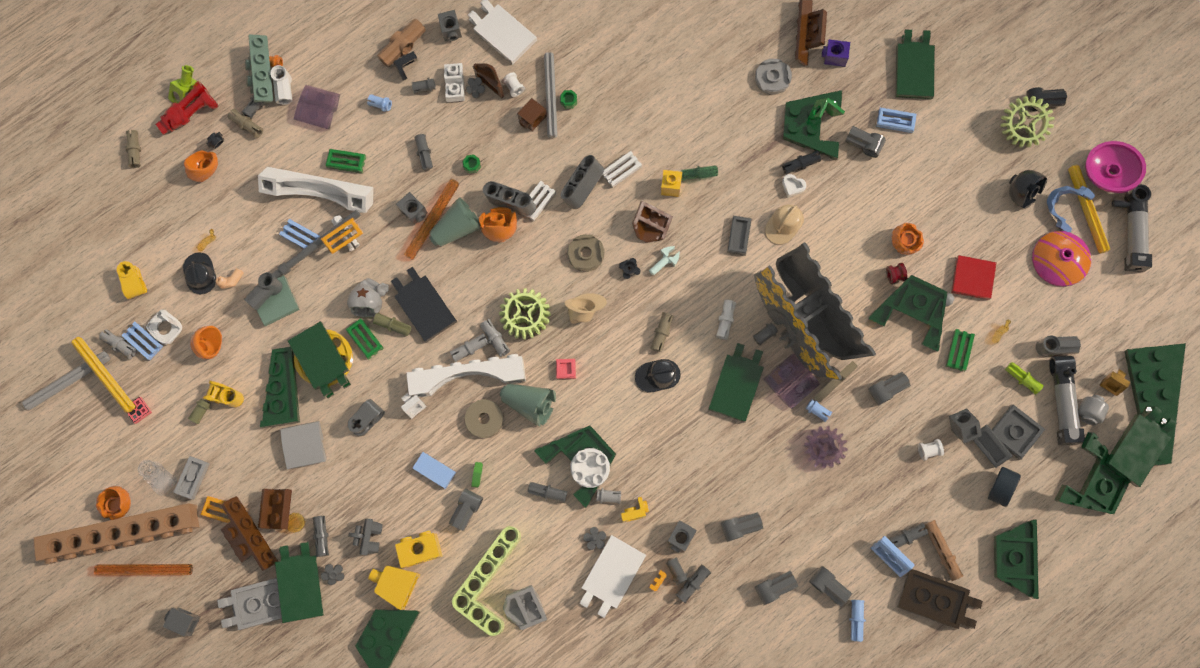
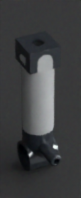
M1139 184L1133 190L1128 191L1124 200L1112 201V207L1127 208L1128 256L1124 258V271L1145 272L1152 268V254H1149L1148 200L1151 198V190L1143 184Z
M1073 356L1051 357L1049 360V370L1053 376L1059 423V431H1057L1058 445L1082 444L1085 440L1084 428L1080 427L1074 374L1077 372L1075 358Z

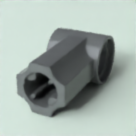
M853 126L845 142L862 149L867 156L877 158L886 139L878 133L870 134Z
M265 272L260 275L258 285L244 300L255 310H258L271 295L280 293L283 287L282 283L273 274Z
M1050 335L1037 342L1036 351L1044 357L1056 354H1078L1081 343L1077 336L1056 337ZM1046 342L1050 345L1051 350L1046 347Z
M900 372L886 381L882 380L874 384L868 390L879 406L911 385L908 377L903 372Z
M464 489L449 524L465 531L473 514L478 511L483 497L468 489Z
M758 512L721 522L727 542L764 529Z
M821 566L809 582L817 590L825 593L837 605L842 607L852 593L838 582L828 569Z
M788 571L772 580L769 579L755 586V589L763 605H767L779 599V596L798 587V584L791 571Z

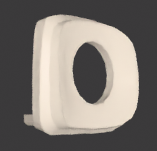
M163 309L159 310L146 326L152 337L165 345L172 343L182 331L181 323ZM168 321L172 326L171 331L166 335H161L158 327L160 323Z

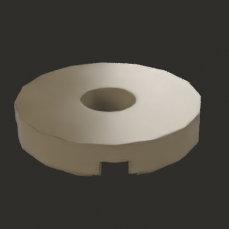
M583 234L574 238L569 244L567 256L570 264L575 269L589 272L597 269L602 264L605 250L602 242L595 238V236ZM583 249H589L591 251V255L589 257H583L581 255V251Z
M486 399L477 400L466 410L464 417L465 425L474 436L490 438L496 435L502 428L503 412L493 401ZM482 414H488V423L481 424L479 417Z

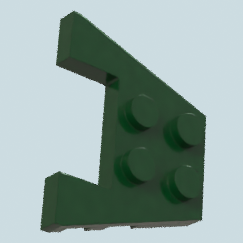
M839 90L786 102L783 140L803 148L807 147L815 151L817 150L819 154H825L830 156V159L837 160L839 142L820 140L821 118L809 120L808 117L816 100L829 98L837 102V105L841 108L842 91ZM820 107L816 110L815 114L820 111Z
M910 275L868 319L885 327L893 309L930 326L921 344L938 352L948 292Z
M590 425L534 450L546 465L561 451L571 462L579 451L588 448L597 449L605 454L610 466L616 457V453ZM582 486L573 495L586 508L599 486L593 488Z
M1088 432L1080 448L1094 456L1096 461L1080 493L1068 485L1062 484L1054 500L1103 513L1115 514L1130 482L1105 464L1109 456V450L1098 441V436L1094 432Z

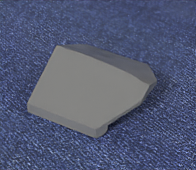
M532 585L506 595L503 610L507 618L521 630L547 620L539 595Z

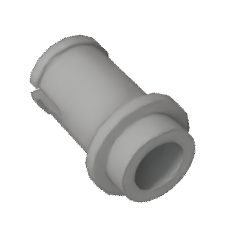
M601 488V490L597 489L596 501H600V504L602 502L620 504L621 491L604 490V488Z

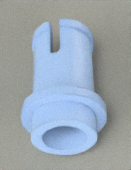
M370 94L368 100H371V102L367 101L369 106L380 108L384 112L389 111L392 107V101L387 97L381 98Z
M813 399L806 406L808 413H813L824 422L828 420V417L823 415L822 412L828 416L832 414V411H829Z

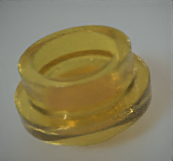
M291 513L289 515L288 531L293 533L300 532L305 526V518L299 513Z

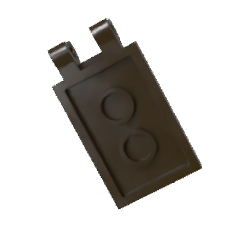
M911 569L907 574L897 607L955 629H959L960 624L975 629L977 621L965 617L968 606L981 609L983 601L969 596V589Z

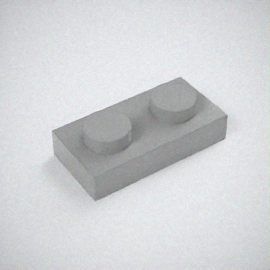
M189 456L173 493L194 500L210 463Z

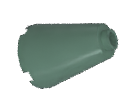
M460 197L456 199L432 228L429 239L435 246L439 245L442 247L480 230L479 219L469 209V205Z
M507 384L500 391L502 402L537 426H540V424L545 425L554 408H551V403L556 401V393L552 389Z

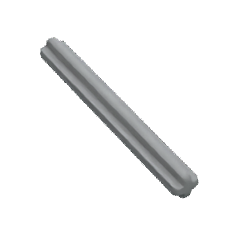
M549 52L544 54L548 138H556L557 114L554 54Z
M104 351L96 355L102 364L110 361L109 355ZM86 362L23 400V406L31 410L92 372V369Z

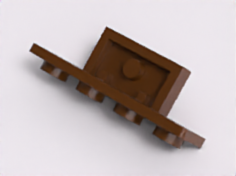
M799 0L798 3L799 13L797 19L796 51L794 55L795 60L803 66L808 65L809 49L825 45L827 11L821 9L812 12L813 0Z
M235 496L223 502L221 506L229 517L230 522L221 531L240 562L242 563L253 556L262 571L275 565V562H278L277 558L239 498Z

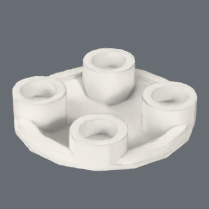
M594 448L579 451L573 457L571 463V474L574 480L579 485L587 488L601 485L607 479L610 472V463L607 456Z

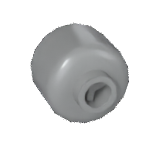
M1099 395L1085 397L1078 410L1081 421L1094 426L1103 423L1109 410V405L1104 401L1105 399Z

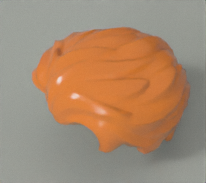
M903 223L893 230L892 245L900 254H914L924 245L923 233L917 230L916 225Z
M111 486L98 495L95 506L103 518L115 520L124 517L131 507L129 493L124 488Z

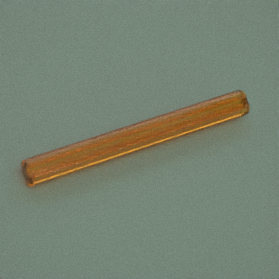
M450 179L406 249L404 255L407 258L413 260L430 231L459 187V183L456 180Z
M97 564L94 567L95 575H191L193 573L192 564Z

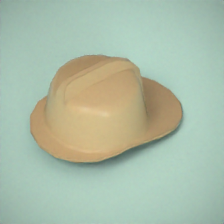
M786 204L779 207L765 226L767 238L774 244L783 245L788 243L803 225L804 215L796 205Z
M594 293L583 294L565 301L572 324L589 322L595 312L604 308L607 304L603 296Z

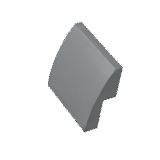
M320 421L281 429L282 447L287 469L321 463L327 460L322 442L324 438Z

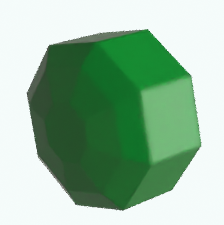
M564 90L560 95L561 105L565 109H573L577 105V94L572 90Z
M474 154L467 155L462 161L464 170L469 174L477 173L481 168L480 159Z

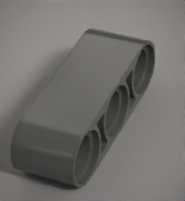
M588 155L582 159L561 191V198L572 209H578L583 205L604 172V167L593 155Z
M494 181L487 182L483 186V193L493 205L509 208L511 211L524 216H530L536 210V205L528 193Z

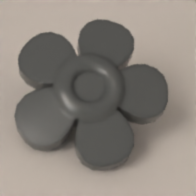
M480 77L468 79L470 86L466 87V91L469 94L472 93L474 98H479L480 93L485 92V87L481 85L483 81Z
M592 527L590 529L591 534L586 533L583 537L586 542H589L587 548L594 550L597 546V548L602 549L605 546L602 540L606 538V533L604 531L598 533V528Z
M327 564L325 572L321 573L322 580H328L329 585L336 584V580L342 581L344 579L343 567L337 564L333 568L332 564Z

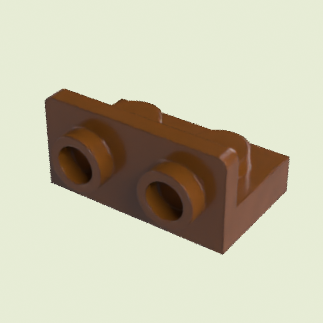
M262 489L258 528L288 530L291 489Z

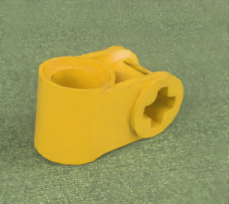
M128 261L119 263L116 270L124 296L127 299H132L147 293V288L139 268Z
M209 380L210 386L203 399L234 408L242 405L244 396L241 392ZM234 394V399L230 401V396Z

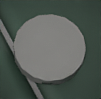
M779 59L763 61L755 73L757 86L767 94L776 95L784 92L789 87L792 79L790 67Z

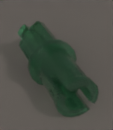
M713 165L681 169L682 181L701 180V178L718 176V167Z

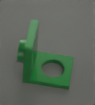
M824 98L816 100L808 119H820L824 111L832 117L844 115L845 111L834 100ZM820 107V111L815 114L816 110Z

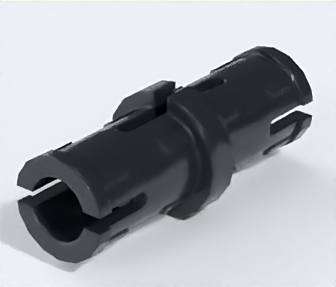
M816 150L805 156L799 155L797 159L782 163V168L787 175L821 162V157Z

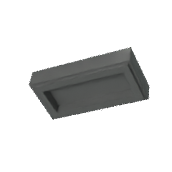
M733 215L727 253L746 256L752 218Z
M987 424L981 428L982 436L973 440L995 468L1013 456Z

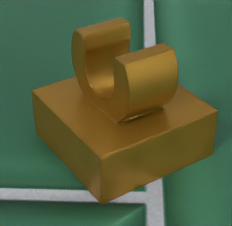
M1119 369L1117 373L1112 371L1101 381L1100 386L1118 396L1128 388L1130 381L1125 379L1126 373Z

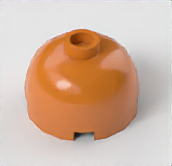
M498 207L490 209L491 212L485 214V212L479 217L480 229L487 239L495 242H504L516 232V213H512L511 209Z

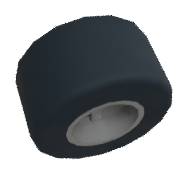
M1002 467L991 488L988 499L1007 507L1020 481L1021 474Z

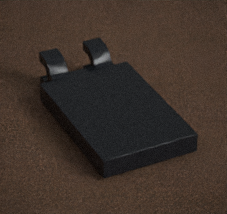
M412 266L406 271L413 281L403 286L396 277L391 280V283L398 291V294L394 296L427 343L457 323V320L426 275L420 278Z

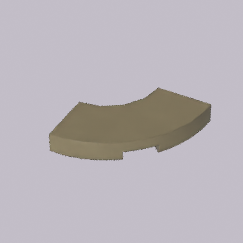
M852 361L840 372L842 379H832L814 399L818 403L821 402L858 365Z

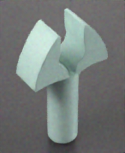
M675 246L661 249L663 258L649 270L650 274L655 275L668 263H672L675 267L679 260L680 251L674 257L668 258V254L675 249Z

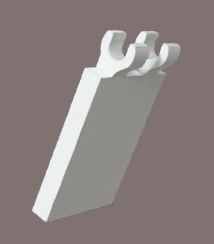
M482 0L480 2L482 5L481 9L487 15L481 19L473 10L468 14L469 21L475 25L473 28L474 32L513 65L537 41V37L499 4L493 7L488 0Z
M611 535L582 586V589L587 592L580 604L587 608L593 596L598 597L604 603L597 614L605 618L611 606L617 609L646 555Z

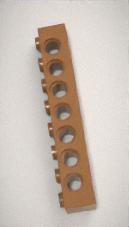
M187 503L33 537L36 561H44V564L57 563V559L60 558L71 560L77 558L78 554H83V556L94 555L96 550L103 549V552L116 549L115 546L119 545L130 547L134 546L137 541L148 543L154 541L155 537L161 536V539L174 537L173 533L180 532L181 535L192 533L193 529L200 528L197 505ZM177 517L178 523L176 526H173V519ZM157 521L159 526L157 530H154L153 526ZM138 526L139 532L135 535L134 529ZM117 530H119L120 535H119V537L116 539V538H115V533H116ZM99 534V535H100V541L97 543V542H96V537H97V535ZM80 538L81 543L80 546L77 547V541ZM61 543V549L58 552L57 547Z

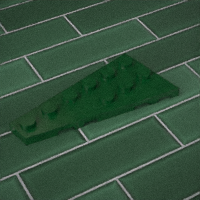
M1186 343L1134 348L1124 351L1137 414L1142 415L1145 407L1152 409L1153 406H1156L1162 412L1153 420L1158 424L1161 418H1164L1166 421L1168 418H1172L1177 422ZM1176 426L1166 434L1171 439L1154 466L1172 464Z

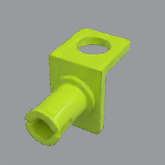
M189 65L182 66L180 79L170 82L168 99L173 103H179L185 97V93L190 92L194 83L197 82L192 78L194 68ZM174 91L178 93L179 101L175 99Z

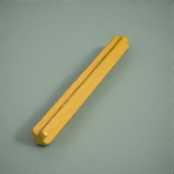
M1071 166L1068 172L1074 188L1087 187L1080 166ZM1077 195L1098 252L1100 254L1108 252L1110 246L1093 201Z
M80 337L71 341L73 347L124 412L129 413L134 410L135 405L85 341Z

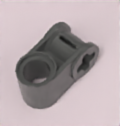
M368 399L349 419L348 428L355 435L364 436L381 420L385 411L372 399ZM359 423L361 428L358 429L356 424Z

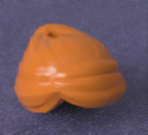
M201 150L188 156L184 160L187 177L195 182H203L211 177L218 166L216 153Z
M215 326L198 328L190 340L192 351L201 359L214 358L221 349L222 334Z

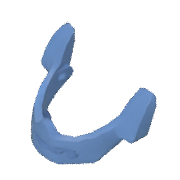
M1064 186L1054 189L1049 194L1047 205L1049 212L1057 219L1056 227L1066 232L1072 231V228L1065 222L1066 219L1059 216L1054 209L1059 197L1063 194L1071 193L1092 200L1095 195L1087 187L1081 186L1080 189H1074L1070 186Z

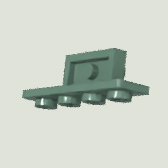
M249 34L250 53L248 59H245V70L249 72V76H246V85L250 87V94H253L254 102L272 103L273 93L268 39L266 35Z

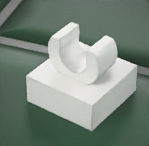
M407 393L402 397L405 404L401 408L411 419L427 407L417 395L410 397Z

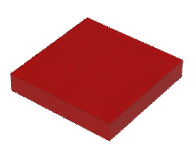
M958 255L951 293L990 300L992 298L997 262Z

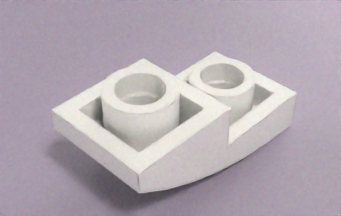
M462 63L444 64L446 101H465Z

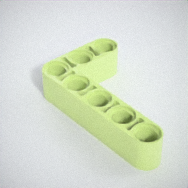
M512 526L505 527L452 599V605L459 613L490 636L501 634L504 630V622L480 603L477 598L521 539L520 531ZM514 530L516 538L513 541H508L506 538L507 532ZM497 547L504 549V554L500 558H497L494 554ZM485 563H490L492 570L486 575L483 573L482 567ZM474 579L478 580L480 584L479 589L476 591L470 588V583ZM461 596L467 598V605L463 608L458 605V599ZM477 608L483 611V617L480 620L474 617V611ZM493 620L499 623V630L497 632L490 630L489 626Z

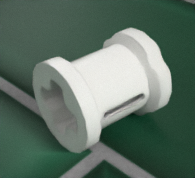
M509 73L502 79L503 85L508 87L512 97H517L524 92L525 87L517 80L516 73Z
M939 439L927 444H918V451L923 461L929 457L944 455V449Z

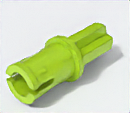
M1013 362L1009 363L1005 368L1009 374L1019 381L1018 384H1023L1035 395L1042 390L1044 385L1034 379L1029 371L1025 372Z

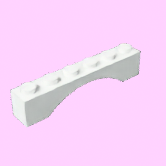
M272 167L265 168L258 175L260 193L275 196L294 194L317 196L334 201L347 210H358L361 213H366L373 205V187Z
M511 354L504 359L491 357L488 358V361L483 362L471 360L469 364L451 363L449 367L435 365L431 366V369L428 370L415 368L412 369V372H407L409 396L417 395L419 398L432 396L447 382L468 375L489 376L505 384L526 382L524 360L518 354Z

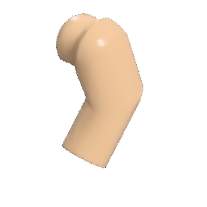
M236 268L230 277L224 278L219 276L216 279V284L221 289L235 287L244 272Z

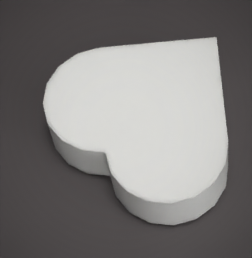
M792 174L785 175L782 186L787 198L803 193L806 189V182L803 179H797Z

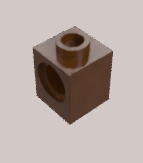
M533 98L517 113L519 124L524 129L528 128L532 132L547 117L546 109Z

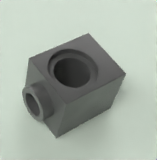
M455 10L439 13L438 19L444 40L455 41L461 38L462 34Z
M410 192L396 203L398 209L414 225L417 222L423 221L428 213L426 208ZM412 207H417L415 212H409Z
M967 408L949 416L951 431L964 444L982 436L979 420Z
M679 520L667 541L670 544L669 548L677 553H680V551L685 552L697 530ZM682 532L686 535L687 540L685 543L680 544L676 541L675 536L677 533Z
M180 607L171 608L165 615L163 627L182 636H192L200 616Z

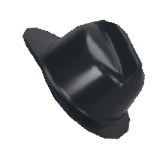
M201 252L188 256L183 264L186 284L193 293L199 295L207 294L216 284V274L212 260L207 254Z
M660 359L641 365L635 373V382L642 391L657 392L674 387L680 380L681 372L674 361Z

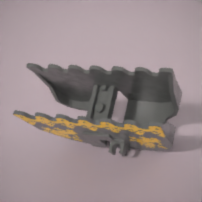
M804 242L799 247L779 257L776 261L778 274L791 292V296L786 297V289L783 284L776 281L774 277L775 272L770 265L754 274L755 283L769 317L776 325L784 324L786 327L779 338L780 341L788 342L784 348L791 347L799 361L812 374L818 377L840 380L842 379L840 373L830 366L829 356L821 350L827 351L833 357L840 360L874 356L876 352L863 341V332L853 325V316L849 311L842 308L841 304L843 302L841 297L832 292L830 280L820 273V264L810 257V249ZM803 295L806 296V298H804L803 300H801V301L798 302L797 304L794 303L796 300H798L799 298H801Z

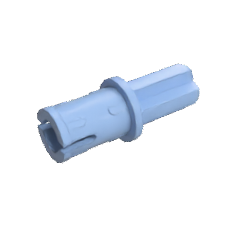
M851 600V618H849L851 621V640L862 642L864 622H866L864 619L865 601Z

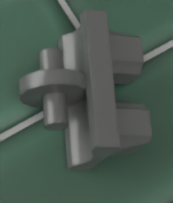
M367 518L364 521L362 534V526L357 525L355 533L348 534V537H354V546H359V540L362 538L360 555L379 552L380 543L371 542L370 535H381L383 524Z

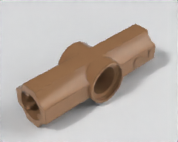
M413 19L401 32L397 31L391 36L390 43L377 55L378 59L386 67H390L402 54L406 55L412 50L414 42L426 31L425 27L420 21Z

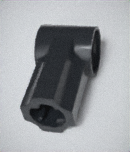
M1035 87L1027 90L1026 96L1029 101L1032 96H1035V103L1039 99H1043L1041 106L1048 103V107H1058L1066 104L1067 92L1064 89L1044 90L1041 87ZM1028 106L1029 111H1038L1037 109Z

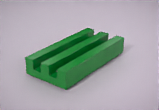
M329 149L325 166L331 169L363 173L362 168L365 164L366 155ZM332 155L344 156V157H350V158H356V159H360V160H359V161H355V160H348V159H344V158H335V157H332ZM337 163H344V164H350V165H356V166H349V165H343V164H337Z
M361 318L346 329L368 360L372 358L371 356L376 355L379 350L384 349ZM358 325H362L377 347L374 348ZM354 328L371 351L369 353L352 332Z
M959 329L954 330L946 367L964 372L967 370L975 334H969L966 331L962 332ZM958 336H962L955 364H952ZM966 338H968L962 366H959L965 345Z

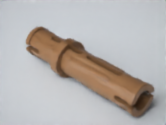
M936 520L925 524V529H927L928 535L941 558L940 563L941 565L944 564L951 581L963 577L964 575L955 561L956 556L952 555Z

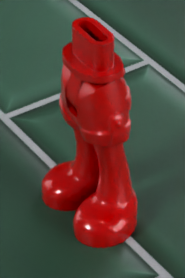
M200 81L194 83L192 90L179 103L174 102L164 115L160 116L161 120L155 125L164 135L168 131L173 132L174 129L188 124L190 117L200 108L208 106L211 109H217L219 105Z

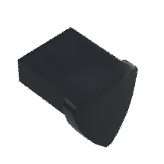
M414 51L393 62L403 81L408 79L403 68L417 61Z

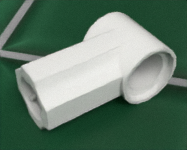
M274 66L271 69L270 75L274 84L275 101L277 104H290L293 102L291 75L283 66Z

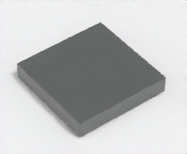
M1012 404L992 428V431L1009 452L1021 460L1045 429Z

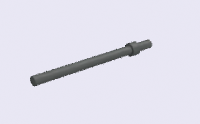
M358 210L352 212L289 261L280 264L278 269L272 274L279 278L283 274L289 273L292 267L324 244L321 240L322 237L353 217L356 220L361 214Z

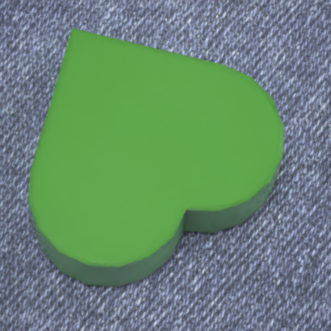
M475 462L471 487L478 488L480 486L483 469L482 462Z

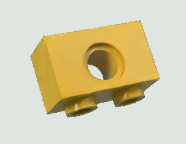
M431 531L419 533V537L414 539L411 536L402 538L400 543L395 544L401 568H408L443 557L438 536L436 533H431ZM418 543H421L423 546V551L420 554H416L414 551V547Z

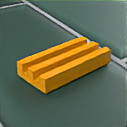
M352 217L322 237L321 240L331 254H334L364 232ZM352 224L351 228H349L348 230H346L330 242L327 241V239H329L330 237H332L348 225ZM352 231H357V233L346 239L344 242H342L335 248L331 247V245H333L334 243H336Z
M207 496L200 515L229 523L230 519L207 512V509L226 514L222 508L209 505L210 501L222 504L225 501Z
M661 570L658 573L661 576L660 579L655 577L653 580L656 585L651 584L649 586L654 592L658 590L667 576Z

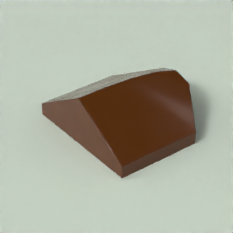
M475 63L473 65L475 76L480 77L483 83L502 99L504 93L495 67L487 63Z
M640 201L632 226L637 238L643 242L664 240L673 216L644 201Z

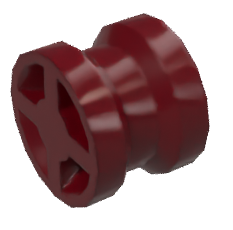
M904 263L886 267L887 278L891 285L897 281L904 282L908 278Z

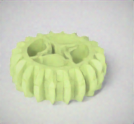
M1025 96L1023 97V103L1018 98L1016 99L1017 105L1014 103L1009 104L1012 110L1004 109L1008 116H1001V119L1006 120V123H1002L1000 126L1007 127L1006 130L1002 131V134H1010L1006 137V140L1014 138L1012 144L1016 145L1019 141V147H1023L1025 142L1027 147H1031L1032 141L1034 145H1039L1038 138L1041 141L1046 140L1043 134H1051L1047 128L1054 127L1053 124H1049V121H1053L1054 117H1048V114L1053 112V110H1045L1049 106L1048 103L1041 106L1043 99H1039L1035 103V96H1032L1030 101ZM1024 106L1037 109L1039 114L1030 115ZM1019 110L1020 119L1016 124L1012 125L1013 116ZM1025 117H1027V119L1035 118L1034 120H1031V122L1029 123V127H1027L1028 125H1020L1026 121ZM1042 119V126L1036 134L1035 124ZM1023 128L1029 133L1030 137H1021L1015 130Z
M526 288L523 289V293H520L519 289H517V295L514 296L513 293H509L511 299L504 298L506 304L500 305L501 309L504 310L499 312V315L502 317L500 322L504 324V330L509 329V335L515 332V338H519L520 334H522L523 339L527 338V334L534 338L533 333L536 332L537 335H540L539 328L545 330L546 326L543 323L547 324L550 322L546 318L551 316L550 311H546L550 308L549 304H545L547 300L545 297L541 298V293L538 292L534 296L535 291L533 289L529 293ZM521 301H532L534 304L523 305ZM515 305L517 307V313L513 315L514 318L510 320V312L513 306ZM540 308V316L534 322L532 316ZM521 309L528 313L529 319L524 317V315L522 316ZM525 322L529 327H518L515 324Z

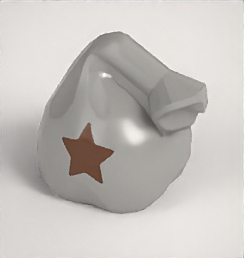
M370 278L361 281L350 292L347 299V305L352 314L357 317H374L382 308L381 297L385 296L388 292L389 285L379 284Z

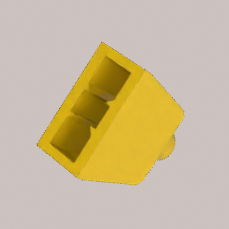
M385 566L383 572L372 569L368 580L377 583L374 593L396 608L405 610L420 574L392 566Z

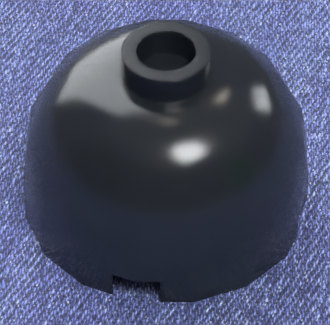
M1025 170L1018 175L1015 174L1009 181V195L1012 201L1024 209L1030 207L1036 201V199H1033L1036 194L1039 193L1041 195L1047 178L1042 173L1034 170Z

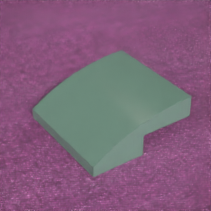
M284 275L277 278L283 286L280 293L271 295L257 310L265 327L300 310Z

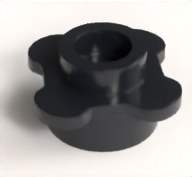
M220 132L212 133L207 138L206 144L213 149L218 148L224 142L223 135Z
M630 258L619 264V268L623 271V278L629 279L633 275L640 274L641 270L637 267L635 258Z

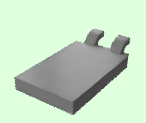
M277 578L231 590V597L217 600L219 608L232 606L234 617L221 620L222 628L237 625L238 630H243L281 619Z

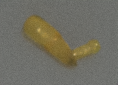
M210 229V235L202 239L196 247L198 251L202 252L208 244L216 240L213 229Z
M1006 320L1005 325H1002L995 331L992 337L993 343H999L1002 335L1009 331L1008 326L1011 320Z

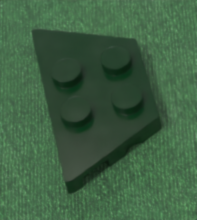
M1036 519L994 536V577L1032 599H1039Z
M381 609L374 611L355 645L369 668L391 667L420 611Z

